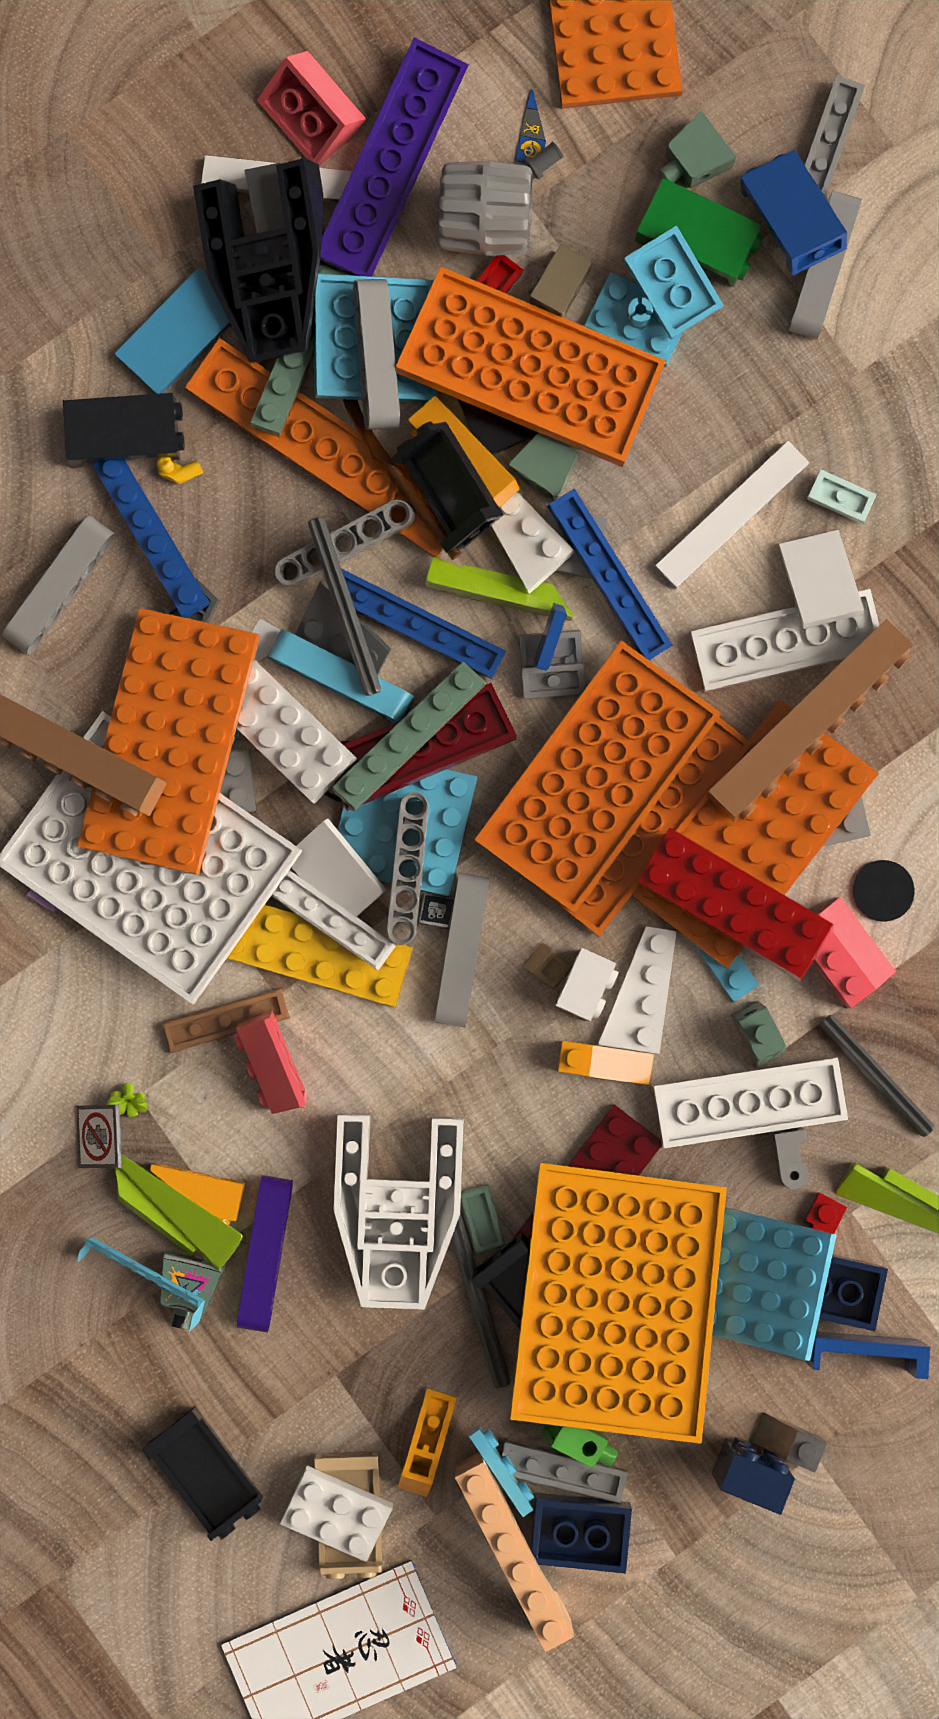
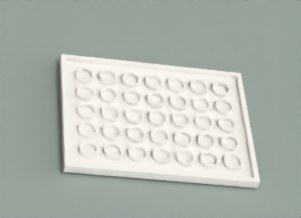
M102 711L83 738L103 748L111 717ZM63 770L60 775L57 774L1 851L0 867L188 1002L195 1004L302 853V850L221 793L219 794L199 876L79 848L77 845L93 786L88 784L86 789L76 785L69 781L71 774Z

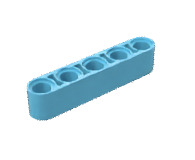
M283 629L280 630L267 655L269 659L394 723L406 716L415 698L405 690L379 677L378 680L382 688L381 692L366 696L355 665Z

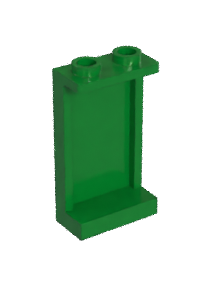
M663 178L639 225L635 242L646 245L648 241L651 242L677 226L700 266L728 279V285L734 287L737 279L743 281L750 267L746 260L750 252L757 253L764 237L759 235L762 224Z

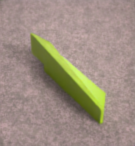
M432 558L426 578V588L453 593L457 597L549 616L553 603L564 606L567 613L565 620L572 621V611L569 610L551 583L542 582L529 594L521 578L518 576L468 565L459 567L442 559Z
M121 1154L122 1168H113L116 1174L117 1200L190 1256H193L198 1250L219 1271L238 1248L243 1238L242 1234Z
M851 1163L836 1190L838 1196L939 1234L938 1195L890 1168L885 1167L879 1177L862 1166Z

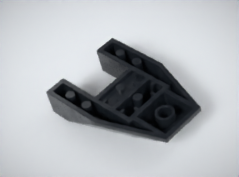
M306 158L276 165L286 227L244 237L235 184L218 179L193 186L207 277L250 363L308 351L321 257L324 194L319 164Z

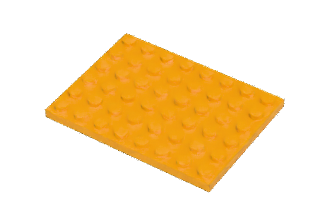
M546 1163L539 1164L509 1420L697 1444L702 1443L727 1187Z

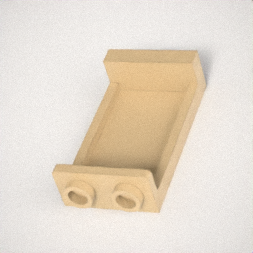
M379 1451L316 1454L314 1458L316 1470L381 1498ZM382 1531L367 1562L319 1542L318 1574L326 1575L327 1579H341L345 1577V1574L357 1573L359 1578H372L376 1576V1573L382 1572Z

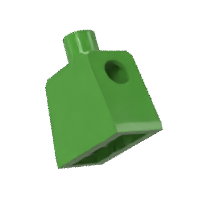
M545 1424L541 1431L552 1448L590 1468H593L597 1461L610 1467L618 1454L617 1449L607 1444L608 1439L601 1431Z

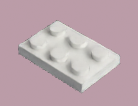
M306 1466L281 1517L280 1525L367 1562L393 1509V1503Z

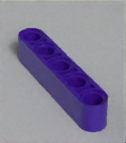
M265 1175L261 1177L237 1318V1328L266 1333L269 1331L293 1180Z

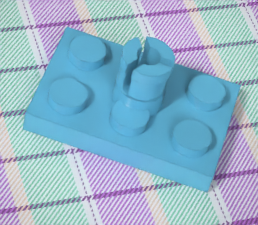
M677 226L623 259L643 295L651 302L653 312L670 340L724 306Z
M610 272L584 325L594 331L666 360L665 368L683 334L682 332L670 340L653 312L651 302L645 298L639 286Z

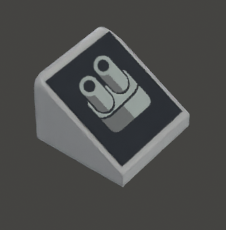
M424 893L419 924L450 929L455 898Z

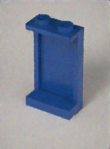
M795 150L787 154H780L772 161L758 168H752L740 176L742 195L744 197L749 196L786 255L787 268L792 276L847 249L846 229Z
M816 1331L811 1359L805 1362L813 1370H820L822 1352L906 1358L905 1371L914 1378L928 1379L931 1347L919 1339Z

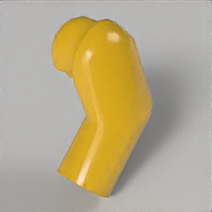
M161 457L156 464L160 476L176 484H182L203 474L198 460L181 466L171 461L170 457Z

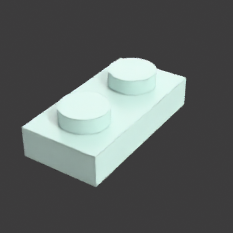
M821 469L807 500L863 525L877 494Z

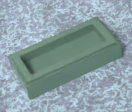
M489 1184L461 1192V1204L475 1253L478 1254L505 1246Z

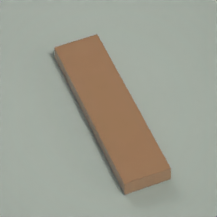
M277 989L164 1022L162 1027L169 1051L173 1053L232 1036L234 1033H237L236 1026L238 1023L270 1010L273 1011L277 1022L290 1019L283 991L282 989Z

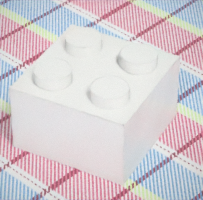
M581 948L554 1006L586 1021H591L592 1017L599 1018L606 1002L601 999L605 988L608 990L612 989L619 973L614 970L616 963Z

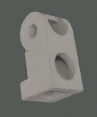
M796 1128L771 1132L779 1180L790 1189L802 1188L808 1180V1172L802 1164L799 1143L807 1142L806 1130Z

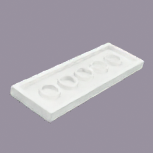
M871 590L859 591L864 608L863 615L803 629L797 607H791L691 631L690 636L704 692L845 659L879 626Z
M254 659L237 729L315 804L357 758Z
M838 1058L653 1086L662 1148L848 1120Z

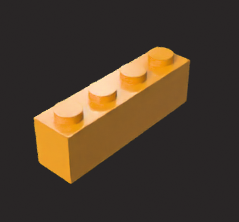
M436 395L408 419L413 429L410 432L413 438L417 435L416 430L427 422L431 421L433 424L447 422L499 508L520 490L515 478Z

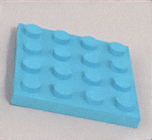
M318 274L313 309L315 398L362 400L353 303L354 280L386 279L388 282L395 365L400 358L434 280ZM396 373L399 402L427 403L435 395L437 396L436 389Z
M446 769L363 804L355 812L353 810L346 811L344 806L338 831L379 881L392 884L400 804L403 797L411 792L422 794L428 801L429 816L421 891L450 897L477 776ZM411 800L406 806V811L413 816L419 815L423 811L424 805L420 800ZM409 830L403 836V843L407 846L412 847L420 842V834L417 831ZM411 861L402 863L399 869L400 874L406 878L414 876L417 872V865Z
M725 1207L712 1335L804 1361H810L836 1234Z

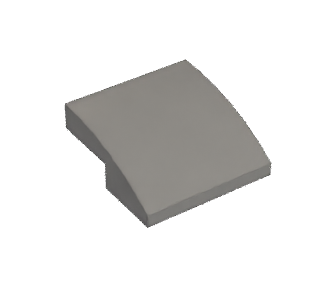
M580 630L561 631L549 670L547 669V671L536 668L534 662L543 633L519 634L524 699L579 695L585 690Z

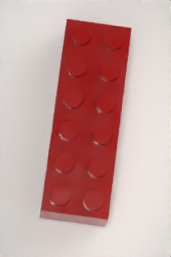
M672 828L668 829L637 880L640 887L799 982L802 981L833 930V923Z

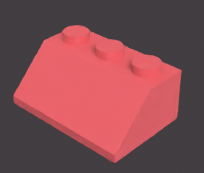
M308 51L286 57L257 99L258 103L306 159L319 164V166L348 143L366 120L363 114Z
M839 897L817 913V915L834 925L833 930L812 964L844 1007L852 1008L880 987L896 971L841 897Z
M270 1010L238 1023L236 1026L237 1033H234L233 1036L239 1050H245L249 1061L245 1062L251 1079L257 1078L261 1090L257 1091L263 1108L269 1107L271 1114L305 1106L307 1093L273 1011Z

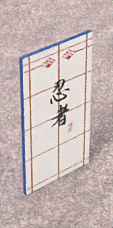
M412 1560L221 1644L222 1651L227 1658L252 1719H342L457 1668L456 1660L452 1657Z

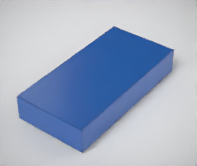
M556 603L552 605L534 658L536 668L549 670L567 616L563 605Z

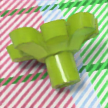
M132 1083L122 1084V1092L113 1091L110 1095V1100L106 1104H119V1114L123 1115L127 1111L128 1117L137 1116L138 1111H147L145 1094L134 1093V1085Z

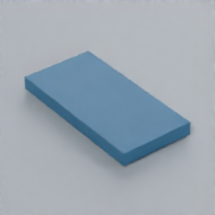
M198 267L114 353L155 394L164 393L231 325L207 274Z

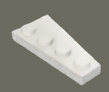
M516 492L500 507L503 516L491 527L521 578L527 592L530 594L574 554V549Z
M645 927L598 1042L599 1046L660 1054L677 931Z

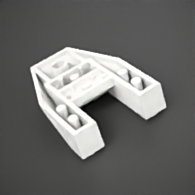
M338 1114L334 1214L361 1307L425 1310L460 1216L464 1119L432 1118L430 1181L368 1179L371 1115Z

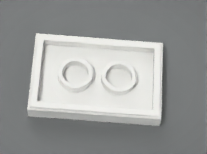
M839 530L779 544V552L803 629L863 615L864 608Z
M329 819L319 824L297 845L302 850V853L292 865V869L296 874L354 916L358 917L387 891Z

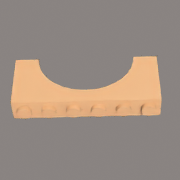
M480 1452L455 1465V1479L544 1651L547 1652L573 1638L571 1618L557 1591L553 1590L534 1558L509 1508L498 1479Z

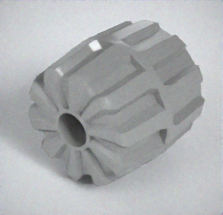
M496 161L448 162L444 164L440 178L441 196L439 197L440 214L438 230L440 247L449 251L491 256L526 253L529 248L533 180L531 168L526 165Z

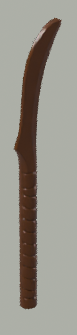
M343 399L344 406L369 447L372 458L388 473L440 544L448 535L427 505H425L399 467L392 464L391 457L380 444L373 431L365 428L364 416L358 400ZM458 550L447 554L451 560H454L462 553Z

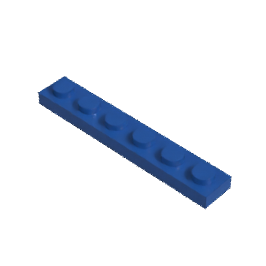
M111 460L95 463L93 465L95 471L181 616L188 618L210 605V602L126 461Z
M575 488L548 504L547 508L638 653L651 660L673 646Z
M342 569L356 612L459 664L464 662L473 671L491 680L493 679L506 654L505 650Z

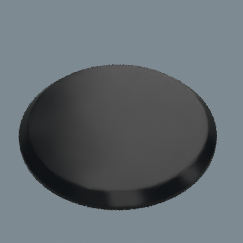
M878 860L867 864L857 874L853 884V897L857 907L865 916L876 921L887 922L900 918L909 910L914 900L915 887L911 875L903 866L893 861Z

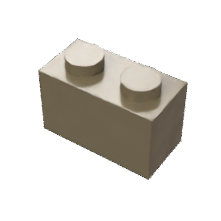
M560 244L556 252L552 250L549 252L543 264L546 270L541 278L537 276L534 278L528 293L531 294L530 304L564 318L591 272L592 261Z

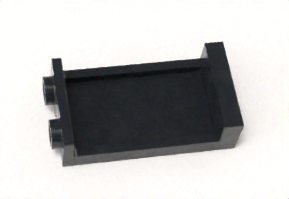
M173 393L63 400L66 461L71 468L83 467V462L168 456L173 457L174 460H180V451L185 450L184 434L178 431V421H183L182 403L176 401Z
M430 421L416 430L417 435L413 439L400 444L397 447L398 453L390 460L393 465L402 463L407 468L448 535L440 544L446 553L466 548L499 520L503 513L447 422L433 424Z
M522 1232L475 1268L472 1276V1281L477 1287L481 1289L484 1286L519 1329L530 1241Z
M196 1406L143 1447L142 1451L149 1460L153 1458L207 1530V1537L210 1541L217 1536L220 1540L224 1539L236 1529L233 1525L241 1517L248 1520L261 1509L258 1504L261 1503L263 1495Z

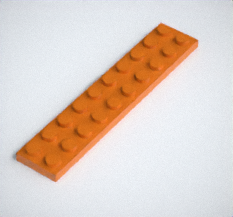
M221 338L218 339L185 386L187 392L365 512L369 513L393 500H402L410 504L384 468L372 458L370 449L360 432L301 392L297 394L280 438L252 428L250 422L271 372L258 363H250L246 355ZM385 449L388 455L392 458L394 455ZM402 463L396 464L422 498L425 505L433 513L405 465ZM403 506L396 507L392 512V519L395 523H401L407 517L406 509ZM414 510L415 519L412 525L398 534L432 557L439 558L444 549Z

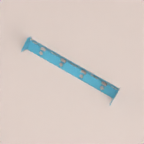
M93 1237L90 1239L86 1238L84 1247L79 1251L77 1262L89 1253L90 1247L97 1252L100 1251L106 1257L115 1260L122 1266L131 1268V1271L140 1274L149 1281L157 1283L158 1286L195 1305L197 1310L192 1315L188 1332L200 1322L205 1303L204 1299Z

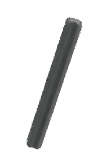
M834 1015L826 1016L819 1024L825 1033L920 1136L926 1137L935 1128L934 1124Z

